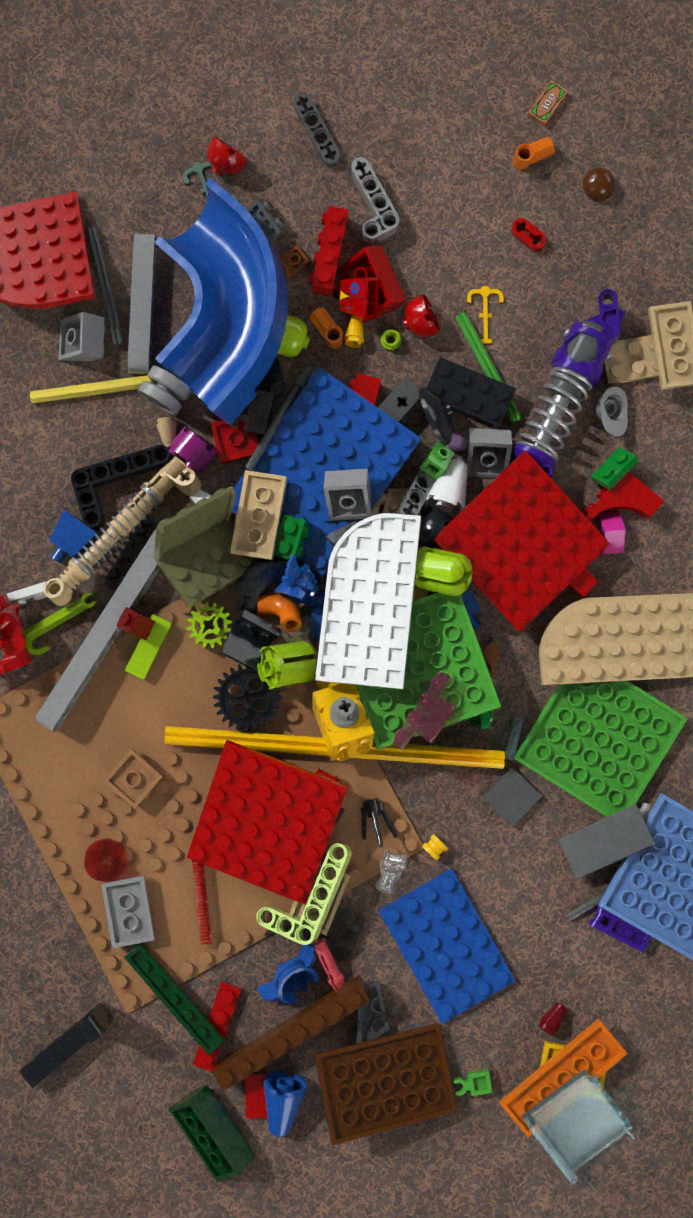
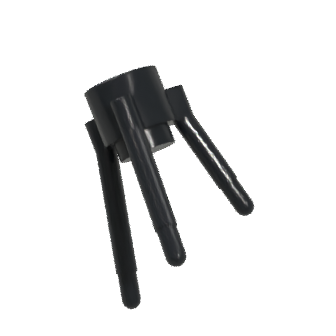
M379 798L363 801V807L360 808L362 813V839H367V816L368 818L372 817L379 847H383L377 820L380 812L393 837L397 838L395 829L384 809L383 802L380 803Z

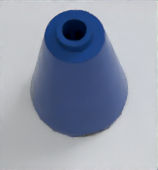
M274 1071L266 1075V1079H264L268 1128L276 1137H284L289 1134L306 1092L307 1082L299 1074L294 1073L292 1077L285 1076L287 1071Z

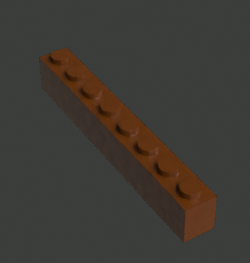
M356 976L217 1062L212 1071L213 1076L222 1090H227L370 1002V990L361 976Z

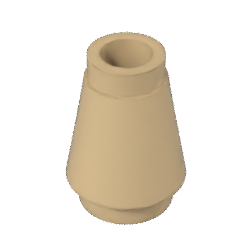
M173 416L158 418L156 426L162 442L166 447H170L169 445L176 438V421H174Z

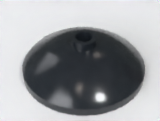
M427 387L419 388V397L434 433L442 445H449L454 429L452 419L454 410L451 404H446L441 396Z

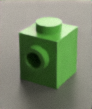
M437 441L428 451L419 469L437 480L446 470L455 453Z

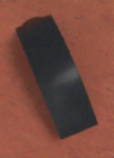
M274 556L273 561L260 559L247 568L235 587L241 592V596L237 599L236 609L239 612L247 610L253 614L263 589L272 583L282 582L281 580L283 575H285V569L289 560Z

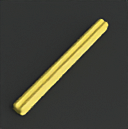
M145 375L31 391L30 399L32 403H41L139 389L143 381L153 382Z

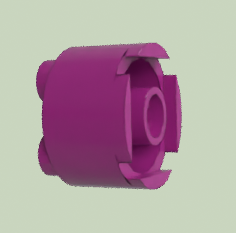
M186 426L183 427L169 445L171 448L168 450L176 458L182 461L185 459L186 462L184 464L197 473L203 472L218 453Z

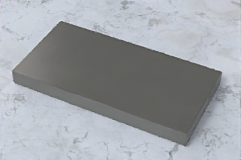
M637 804L559 839L576 879L583 878L656 844Z

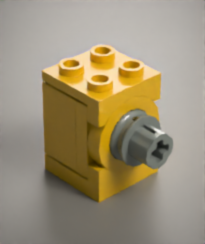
M341 683L313 692L312 710L331 761H344L350 755L356 753L362 755L369 752L373 745L374 730L370 720H367L365 708L360 701L356 685Z

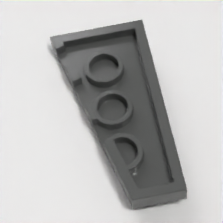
M364 981L371 992L370 1002L356 1010V1043L390 1035L389 1023L378 981Z

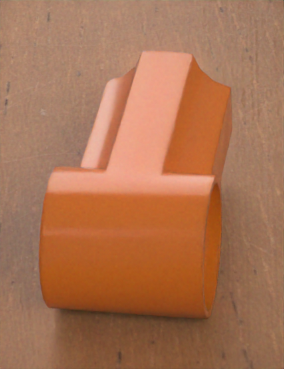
M545 137L530 144L519 145L512 161L515 168L524 170L530 164L554 155L555 149L552 139ZM519 155H524L527 159H522Z
M324 307L313 311L309 316V320L323 337L326 345L331 349L340 348L344 342L342 329L335 324ZM337 334L339 338L337 340H330L329 336Z

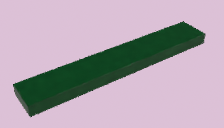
M138 943L124 956L125 960L208 1055L226 1040L143 943Z

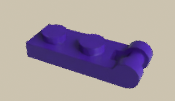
M598 905L595 910L597 913L594 919H591L589 925L644 953L652 936ZM605 916L610 919L607 926L602 924Z

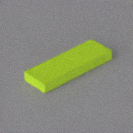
M152 614L151 619L156 622L147 640L140 639L125 669L126 672L145 680L172 625L171 622L155 614Z

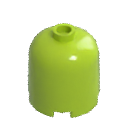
M288 314L284 336L277 354L295 357L301 352L302 348H307L310 337L307 336L308 329L303 320Z

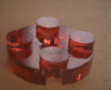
M111 838L95 841L86 851L84 857L85 870L91 878L97 881L110 882L119 878L127 865V852L124 846ZM102 855H109L111 857L110 865L106 863L101 864Z

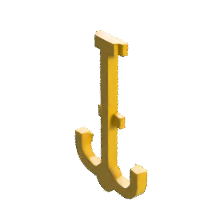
M483 286L481 289L469 291L467 303H471V296L473 294H480L483 297V313H479V318H483L484 339H481V342L483 344H493V340L488 339V318L492 317V314L488 313L487 296L497 294L499 296V303L504 302V297L500 290Z

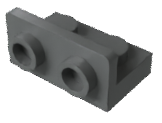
M257 198L246 210L253 216L273 243L280 235H287L289 233L285 228L286 223L281 217H277L273 211L275 208L270 201Z

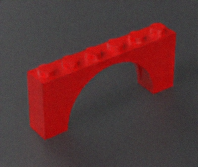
M628 471L611 490L603 487L596 495L599 498L596 503H590L583 513L591 521L596 515L604 511L624 509L638 513L648 519L664 500ZM586 567L567 587L580 598H583L598 580L593 577Z

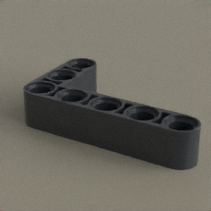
M156 445L76 469L71 475V482L84 524L91 529L97 530L105 522L96 487L164 467L173 457L168 451L169 448L165 445ZM160 452H167L166 459L161 461L157 459ZM140 458H147V463L144 466H138L137 462ZM126 463L127 469L124 472H118V466ZM102 469H106V476L104 478H98V472ZM82 475H86V482L84 484H78V478ZM92 495V502L84 504V497ZM97 514L98 521L95 524H90V517Z
M100 1002L94 1009L85 1014L79 1022L72 1025L62 1036H59L45 1050L35 1056L30 1063L22 1067L19 1073L30 1087L34 1088L86 1043L90 1042L91 1044L107 1030L114 1018Z

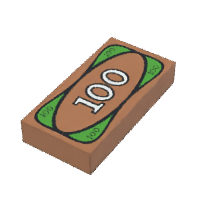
M551 80L528 112V116L545 126L568 91Z

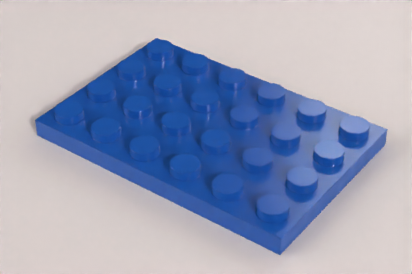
M452 868L378 910L442 1024L516 981Z

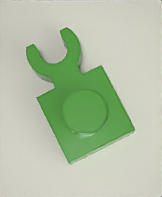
M488 1069L467 1072L468 1079L462 1077L453 1078L454 1084H462L461 1089L455 1090L457 1096L464 1095L468 1090H470L471 1096L493 1093Z

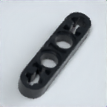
M143 520L106 577V586L110 590L116 591L119 587L118 585L112 587L113 583L110 581L112 577L116 579L119 573L115 572L117 568L125 574L130 570H124L121 567L122 561L129 558L132 560L133 565L140 552L133 551V543L141 541L144 546L147 542L143 538L138 537L139 533L144 535L146 532L144 526L153 524L152 528L154 531L158 525L154 520ZM148 532L145 537L149 539L153 532ZM121 575L118 581L122 582L124 576Z

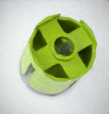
M426 546L418 550L414 585H417L420 589L455 597L467 590L472 579V564L466 555Z
M300 641L262 647L259 651L262 652L261 663L257 664L258 674L261 681H266L268 686H270L268 689L308 683L316 677L318 659L309 660V657H314L317 654L314 647L308 642Z

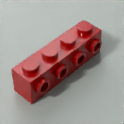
M328 206L327 213L323 212L321 225H324L323 233L319 232L317 245H320L319 252L314 254L313 264L316 265L315 272H311L309 284L312 285V293L333 297L349 219L348 209Z

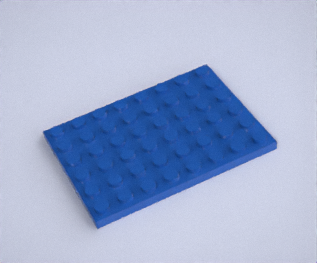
M320 367L315 371L280 421L274 436L253 471L281 475L288 478L279 528L284 514L309 521L310 533L307 538H304L302 544L304 546V553L302 558L298 559L324 577L328 572L329 559L333 551L326 535L354 521L360 522L364 520H329L323 489L325 471L368 468L371 506L373 509L422 439ZM244 474L234 487L236 496L232 512L235 514L238 512Z

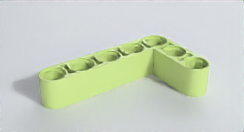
M337 843L330 847L301 919L279 908L269 906L263 907L257 912L256 918L258 923L299 944L307 945L314 943L319 937L352 855L350 847L343 843ZM339 847L343 848L345 853L342 859L336 856V850ZM331 867L336 871V877L333 880L328 877V870ZM321 888H325L328 891V896L325 900L319 895ZM313 908L319 911L320 915L317 920L311 916ZM266 911L272 913L271 922L265 919ZM286 919L292 924L290 931L284 928ZM305 928L309 929L311 932V938L309 940H306L303 937V931Z

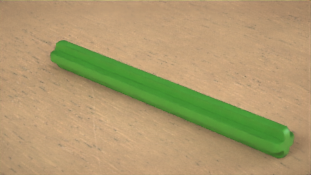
M462 312L458 314L456 320L485 375L503 383L467 313ZM512 400L506 414L513 424L520 421L522 416Z

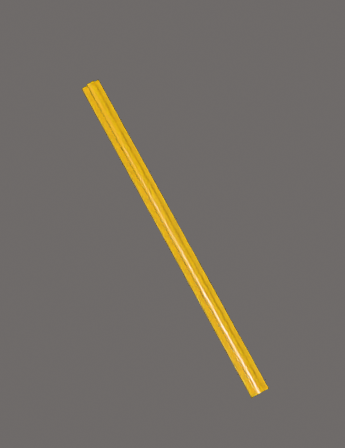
M166 726L164 744L224 748L225 742L230 740L256 751L330 756L322 737ZM373 741L372 749L362 755L356 753L349 757L504 769L505 751L397 743L377 750L375 741Z

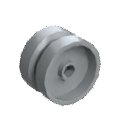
M153 365L147 375L153 383L143 381L137 391L154 405L176 416L182 408L181 403L177 399L187 400L192 391L190 387L176 376Z

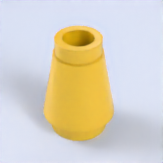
M354 315L351 316L344 336L345 344L348 347L359 348L364 342L363 319Z

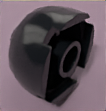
M440 511L431 512L428 515L422 514L419 545L433 547L436 543L432 538L452 518Z

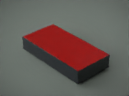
M254 1072L245 1078L246 1118H267L264 1093V1079H266L267 1072Z

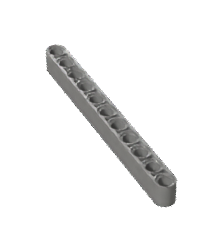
M156 529L38 712L35 721L50 731L56 732L62 725L122 629L116 625L125 607L135 610L161 569L154 559Z

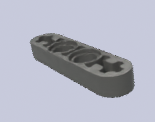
M297 94L293 102L294 109L322 162L328 167L336 166L340 161L339 149L315 104L308 94ZM300 100L306 102V108L308 110L306 113L303 106L299 105ZM309 117H315L318 123L310 126L306 121ZM321 134L327 137V141L322 144L316 141V137ZM328 146L330 153L334 155V160L327 158L326 148Z
M418 469L396 514H405V511L410 508L411 510L408 515L418 516L435 479ZM418 480H423L427 487H421L418 484ZM410 495H415L419 499V503H414L410 499Z

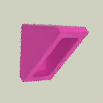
M599 513L600 533L610 543L602 552V555L624 553L626 529L620 513Z

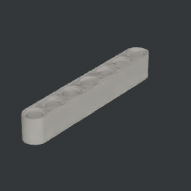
M134 234L128 346L129 374L148 375L151 370L149 366H151L152 349H150V346H152L153 328H151V325H153L154 317L152 305H154L155 296L153 285H155L156 268H154L157 254L156 244L154 243L157 240L156 234Z

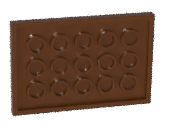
M438 1023L314 1054L332 1145L457 1112L440 1025Z

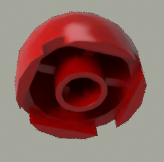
M215 136L207 148V159L213 166L212 171L221 177L223 174L229 176L236 175L247 164L248 158Z
M425 294L412 299L407 304L405 309L406 318L403 319L407 331L411 330L418 337L433 336L440 331L436 314L434 316L431 309L432 304Z

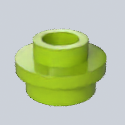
M393 329L386 330L381 336L382 346L387 350L397 349L401 344L400 333ZM393 337L395 342L389 343L387 339Z

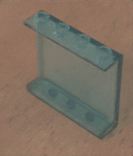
M585 1069L522 1115L529 1130L572 1186L579 1181L575 1171L627 1133L632 1141L635 1140L630 1132L633 1127L625 1117L623 1119L620 1118L623 1115L615 1103L612 1105L609 1103L612 1101V1098L605 1089H599L602 1086L594 1074L590 1076Z

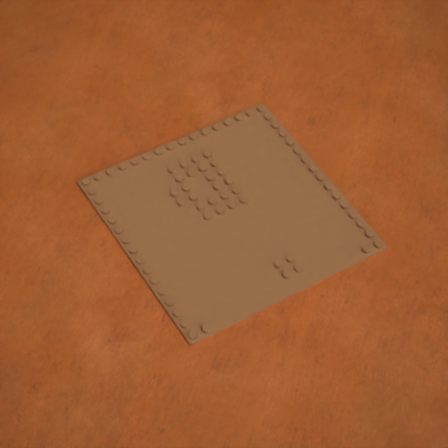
M239 580L190 608H187L183 600L179 599L153 613L171 622L172 625L145 680L125 671L141 638L122 630L56 732H52L35 721V718L73 658L0 697V776L127 1013L157 998V995L124 958L137 944L112 948L102 883L145 875L156 939L143 942V944L178 985L274 933L258 923L256 916L261 908L273 906L290 913L294 900L204 865V874L206 875L204 881H206L205 884L207 885L205 888H207L206 895H208L206 898L208 899L207 905L209 906L208 915L210 916L212 944H200L201 942L209 941H200L203 938L199 937L200 935L207 934H199V932H203L199 931V929L206 927L198 926L208 924H198L200 922L198 918H204L205 916H197L206 913L197 914L198 911L204 910H196L197 908L205 907L196 906L204 904L196 903V901L204 900H196V898L204 896H195L196 894H202L195 893V891L203 889H194L202 887L194 886L199 884L194 883V881L201 879H193L194 877H199L193 876V874L201 872L193 873L194 870L199 869H192L197 867L192 866V864L198 862L192 863V860L186 857L223 748L164 744L166 726L237 731L236 724L229 728V720L222 722L224 714L217 716L216 713L220 710V707L215 708L214 704L219 702V700L213 699V696L219 694V692L214 690V687H221L217 680H225L223 673L225 672L230 675V667L238 671V664L240 663L221 653L226 641L224 638L222 639L223 645L221 646L216 642L215 648H211L210 644L204 648L202 641L197 645L195 643L197 638L189 637L193 631L187 630V627L191 626L187 619H193L194 616L190 612L194 611L197 613L198 605L205 608V603H208L210 607L216 603L218 610L223 606L225 608L223 613H230L227 620L234 622L235 618L241 613L236 609L237 599L241 596V592L235 588ZM275 582L268 585L260 595L277 594L274 591L280 583ZM256 604L254 615L282 629L280 617L276 615L259 616ZM205 612L202 615L204 617L211 616L214 612ZM221 617L219 621L220 629L223 630L224 622ZM197 621L196 629L199 634L201 627L200 623ZM207 621L205 623V625H207L206 631L208 629L213 630L215 628V626H213L214 621ZM303 625L295 632H286L282 629L279 637L269 645L305 641L314 647ZM211 634L206 639L211 640L217 638L218 636L216 634ZM316 649L315 651L317 655L314 657H309V660L318 659V652ZM315 678L308 683L279 687L281 691L276 693V696H280L282 699L275 703L280 705V709H273L277 716L270 715L271 723L264 721V728L259 724L256 725L257 729L255 732L251 726L248 732L322 737L312 710L313 692L321 690L315 684L317 682ZM252 680L249 683V687L252 690H258L261 688V683L258 680ZM232 685L228 689V692L233 696L238 695L241 691L238 685ZM261 692L252 696L244 693L243 698L229 700V703L232 704L241 700H246V703H250L251 698L265 696L266 693ZM258 700L254 703V707L258 711H263L266 708V704L264 701ZM237 705L233 712L236 716H242L246 710L243 706ZM241 726L239 731L245 732L244 727ZM131 748L164 776L136 809L131 807L103 782ZM258 751L276 759L280 756L289 764L316 773L317 769L320 768L334 777L337 775V778L340 779L339 783L348 786L341 805L345 811L334 825L321 861L324 863L330 847L334 844L343 843L350 847L352 855L345 872L351 874L344 893L423 849L419 836L377 760L348 758L344 761H331L330 756ZM379 798V802H383L384 809L395 829L397 838L393 837L380 812L377 820L383 847H379L372 817L368 818L367 816V839H362V813L360 808L363 807V801ZM339 847L336 850V856L342 859L345 853L343 848ZM270 911L265 913V919L268 922L272 920V913ZM286 919L284 922V926L290 924L291 922Z

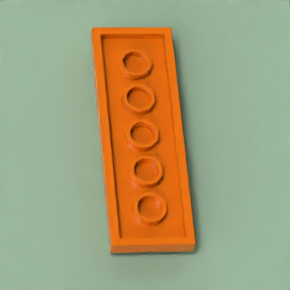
M598 1018L500 1100L499 1103L524 1134L529 1137L628 1053Z

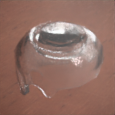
M307 615L301 617L302 627L299 630L286 632L282 629L280 636L289 643L305 641L310 636L312 630V621Z

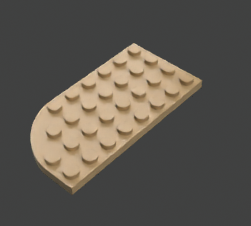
M693 593L585 598L566 606L550 621L540 642L541 685L693 677Z

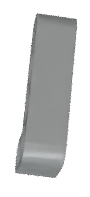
M363 157L356 158L352 162L351 176L374 217L363 225L362 238L365 243L374 245L397 232L399 216L368 160ZM372 185L375 189L369 191L365 187ZM377 203H382L385 205V207L380 209L377 208L375 205ZM390 220L393 221L395 224L393 226H387L385 222ZM368 230H374L377 234L374 236H370L366 232Z

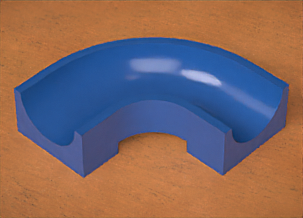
M209 178L205 183L208 191L207 202L194 225L176 238L164 239L159 236L154 242L190 276L195 292L194 306L189 319L155 359L190 387V390L208 406L209 410L231 425L257 396L258 393L254 390L267 374L279 351L288 316V290L283 265L270 238L253 216L212 178Z

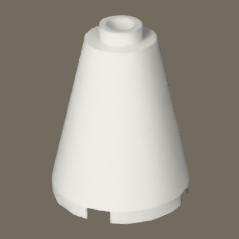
M460 458L451 459L446 470L433 484L424 502L426 508L428 505L432 508L431 512H444L451 518H454L455 515H458L465 508L468 466L464 460Z

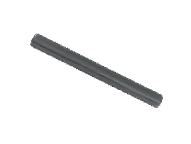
M90 227L86 229L113 344L115 346L124 345L125 340L99 233L96 227Z

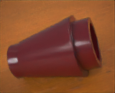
M557 1002L540 1019L541 1022L538 1026L547 1034L553 1036L554 1033H558L567 1009Z

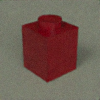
M125 607L116 626L132 635L147 640L156 621Z

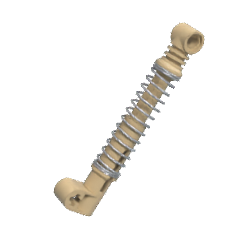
M173 456L149 482H145L140 486L142 490L138 494L134 492L136 496L133 499L129 498L130 502L127 505L123 504L124 508L121 511L117 510L119 514L116 517L112 516L113 520L110 523L106 522L109 526L106 531L100 528L104 534L101 537L95 534L98 540L95 543L89 540L92 546L89 549L83 546L86 550L83 555L77 552L81 558L76 559L72 557L68 562V571L64 570L65 574H60V579L57 577L46 582L43 589L44 594L57 606L69 603L73 592L71 589L75 590L77 588L75 585H80L79 581L88 580L92 574H95L92 567L100 568L101 565L98 561L106 562L104 554L112 556L110 548L118 550L116 542L124 543L121 536L129 538L128 533L130 531L135 532L134 527L140 526V521L146 520L147 514H152L151 509L157 508V504L160 505L164 501V496L173 486L189 496L199 492L201 481L196 473L179 458Z

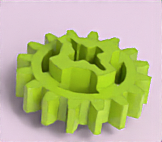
M205 603V608L198 605L197 613L194 611L190 612L194 616L193 619H187L191 623L187 630L193 631L189 637H196L195 643L197 645L202 641L204 648L208 644H210L211 648H215L216 642L222 646V639H227L226 633L230 632L228 625L233 624V621L227 620L230 613L224 614L225 608L223 606L218 610L216 603L212 607ZM205 612H214L211 616L204 617L202 615ZM221 617L224 622L223 630L220 629L219 621ZM197 621L200 623L201 627L199 634L196 629ZM207 621H214L213 626H215V628L213 630L208 629L206 631L207 625H205V623ZM211 634H216L218 636L215 639H206Z

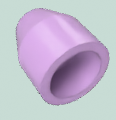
M453 433L451 443L447 447L452 451H465L468 441L461 435Z

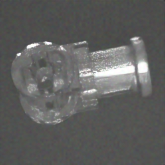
M389 849L384 850L380 865L381 876L375 884L378 890L384 893H392L394 891L393 884L395 878L400 879L401 873L406 866V853L398 854L390 852Z

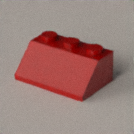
M382 245L364 247L339 267L344 280L379 277L378 317L394 311L406 302ZM375 318L363 319V323Z

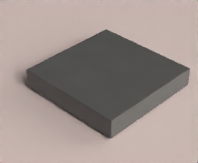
M510 767L482 797L514 827L542 795L513 767Z

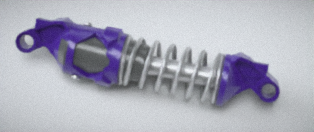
M611 289L603 290L599 294V315L586 321L573 323L571 328L565 331L564 336L566 338L561 348H557L552 358L553 366L549 372L552 382L551 384L546 383L543 385V388L551 394L553 399L545 396L537 397L541 404L548 407L547 412L533 408L531 410L532 413L538 418L543 419L541 424L530 420L525 422L529 428L537 433L535 437L527 433H520V437L525 441L516 442L512 449L515 458L523 451H527L551 479L554 477V467L559 459L555 450L563 449L565 445L561 438L568 437L571 434L568 426L576 423L574 413L581 412L582 410L579 401L588 398L586 391L591 390L593 385L598 383L603 373V364L612 354L610 349L614 343L619 341L620 325L625 316V311L619 310L617 294ZM609 299L612 300L613 303L606 305L603 303V301ZM576 403L578 405L577 410H569L567 408L568 404ZM564 413L570 415L572 418L571 422L561 421ZM558 425H561L566 430V434L555 433ZM553 437L560 442V446H549Z

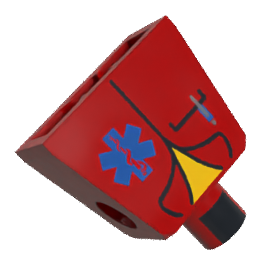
M379 277L341 280L340 287H336L333 290V297L339 300L341 311L362 319L378 317Z

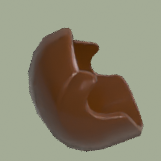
M595 168L590 170L583 178V189L589 198H595L600 202L612 196L615 180L609 170Z

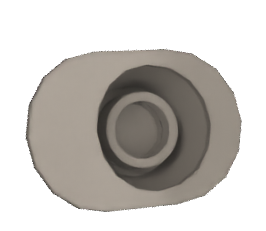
M610 387L597 400L595 406L596 414L610 435L617 437L625 433L628 424L627 397L621 388Z

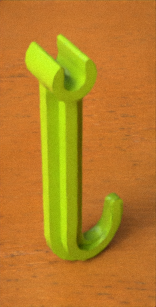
M94 593L84 594L80 599L29 627L24 632L25 648L32 655H40L49 651V646L39 649L33 648V640L88 608L95 607L98 601L88 603V598L93 596Z

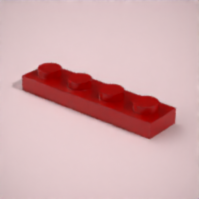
M222 981L209 1020L225 1038L242 988ZM222 1044L210 1055L199 1045L193 1065L212 1072Z

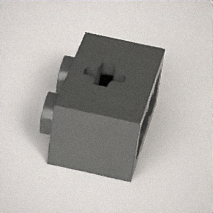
M404 377L378 408L404 425L410 418L408 415L412 409L416 411L422 404L419 397V388ZM405 401V402H406L405 406L402 405V406L399 408V407H398V403Z

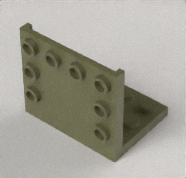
M232 486L217 490L208 499H200L195 506L180 510L171 519H163L156 528L154 559L187 608L194 606L236 582L247 568L257 562L255 558L230 553L234 534V527L230 523L236 496Z

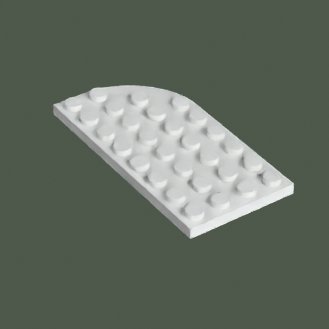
M383 513L368 517L346 531L335 545L328 565L316 681L403 690L421 516Z

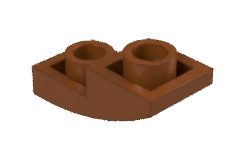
M298 245L282 258L280 257L286 280L311 263Z

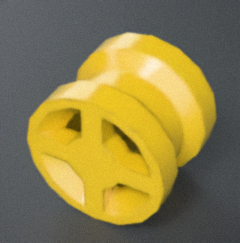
M434 834L430 836L428 843L422 845L436 861L440 858L442 852H446L449 849Z

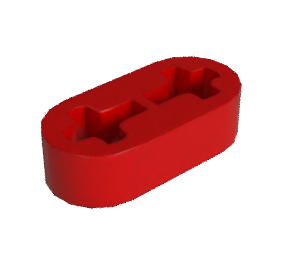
M518 218L513 222L511 233L517 240L534 252L541 251L544 248L546 236L543 232L524 218ZM521 225H524V226H525V227H524V231H522V230H521L520 232H517V231H516V230H517V226H519V227H520ZM532 238H540V244L534 245Z

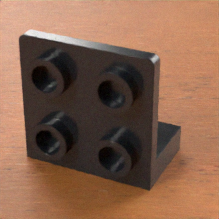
M244 610L235 618L221 653L258 672L257 664L261 663L262 652L259 651L262 647L269 646L272 641L278 638L282 629Z

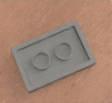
M145 875L102 883L112 948L155 940Z

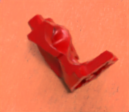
M7 594L0 596V649L4 648L5 656L0 661V674H5L32 662L30 654L25 648V637L19 619L20 605L17 602L11 604Z

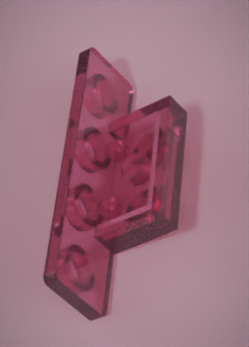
M439 672V674L434 676L427 692L423 693L419 698V704L408 714L402 729L396 732L392 744L403 750L414 733H417L432 744L456 708L440 696L451 680V676L444 672Z

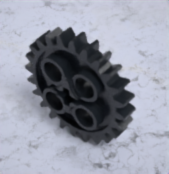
M238 664V671L230 667L231 674L228 675L224 672L225 680H217L221 687H214V690L219 692L218 695L213 696V699L219 700V702L214 704L215 708L220 707V710L216 713L217 716L224 714L222 722L229 720V728L236 724L237 731L243 726L245 732H248L249 727L252 726L255 732L257 729L256 725L258 724L264 728V721L272 722L269 717L270 715L277 716L273 709H280V705L275 702L282 699V697L276 696V693L280 692L281 688L268 689L270 686H268L266 681H261L258 672L248 667L243 669ZM252 680H258L261 683V688L252 690L249 687V683ZM238 685L241 691L238 695L233 696L228 692L229 687ZM261 692L266 693L265 696L251 698L250 703H246V700L232 704L229 703V700L243 698L244 693H248L249 696ZM256 701H264L266 708L263 711L256 710L254 707ZM235 706H243L246 710L245 714L236 716L233 712Z

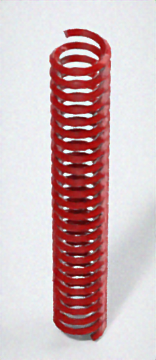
M202 862L192 864V866H197L192 869H199L194 870L193 873L201 872L193 874V876H199L193 879H201L194 881V883H199L194 886H202L194 889H203L195 891V893H202L196 894V897L204 896L196 898V900L204 899L196 901V903H204L196 905L197 907L205 906L197 908L196 910H204L198 911L197 914L206 913L197 916H205L204 918H198V921H200L198 924L208 923L198 926L206 927L199 929V931H203L199 932V934H207L200 935L199 937L203 938L200 941L209 940L200 943L203 945L212 944V933L210 932L209 906L207 905L208 899L206 898L208 896L206 895L207 888H205L207 885L205 884L206 881H204L206 879L204 874L205 868Z

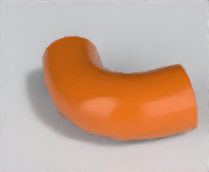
M279 594L259 595L257 601L259 616L276 615L280 617L281 628L286 632H295L302 627L300 611L291 599Z

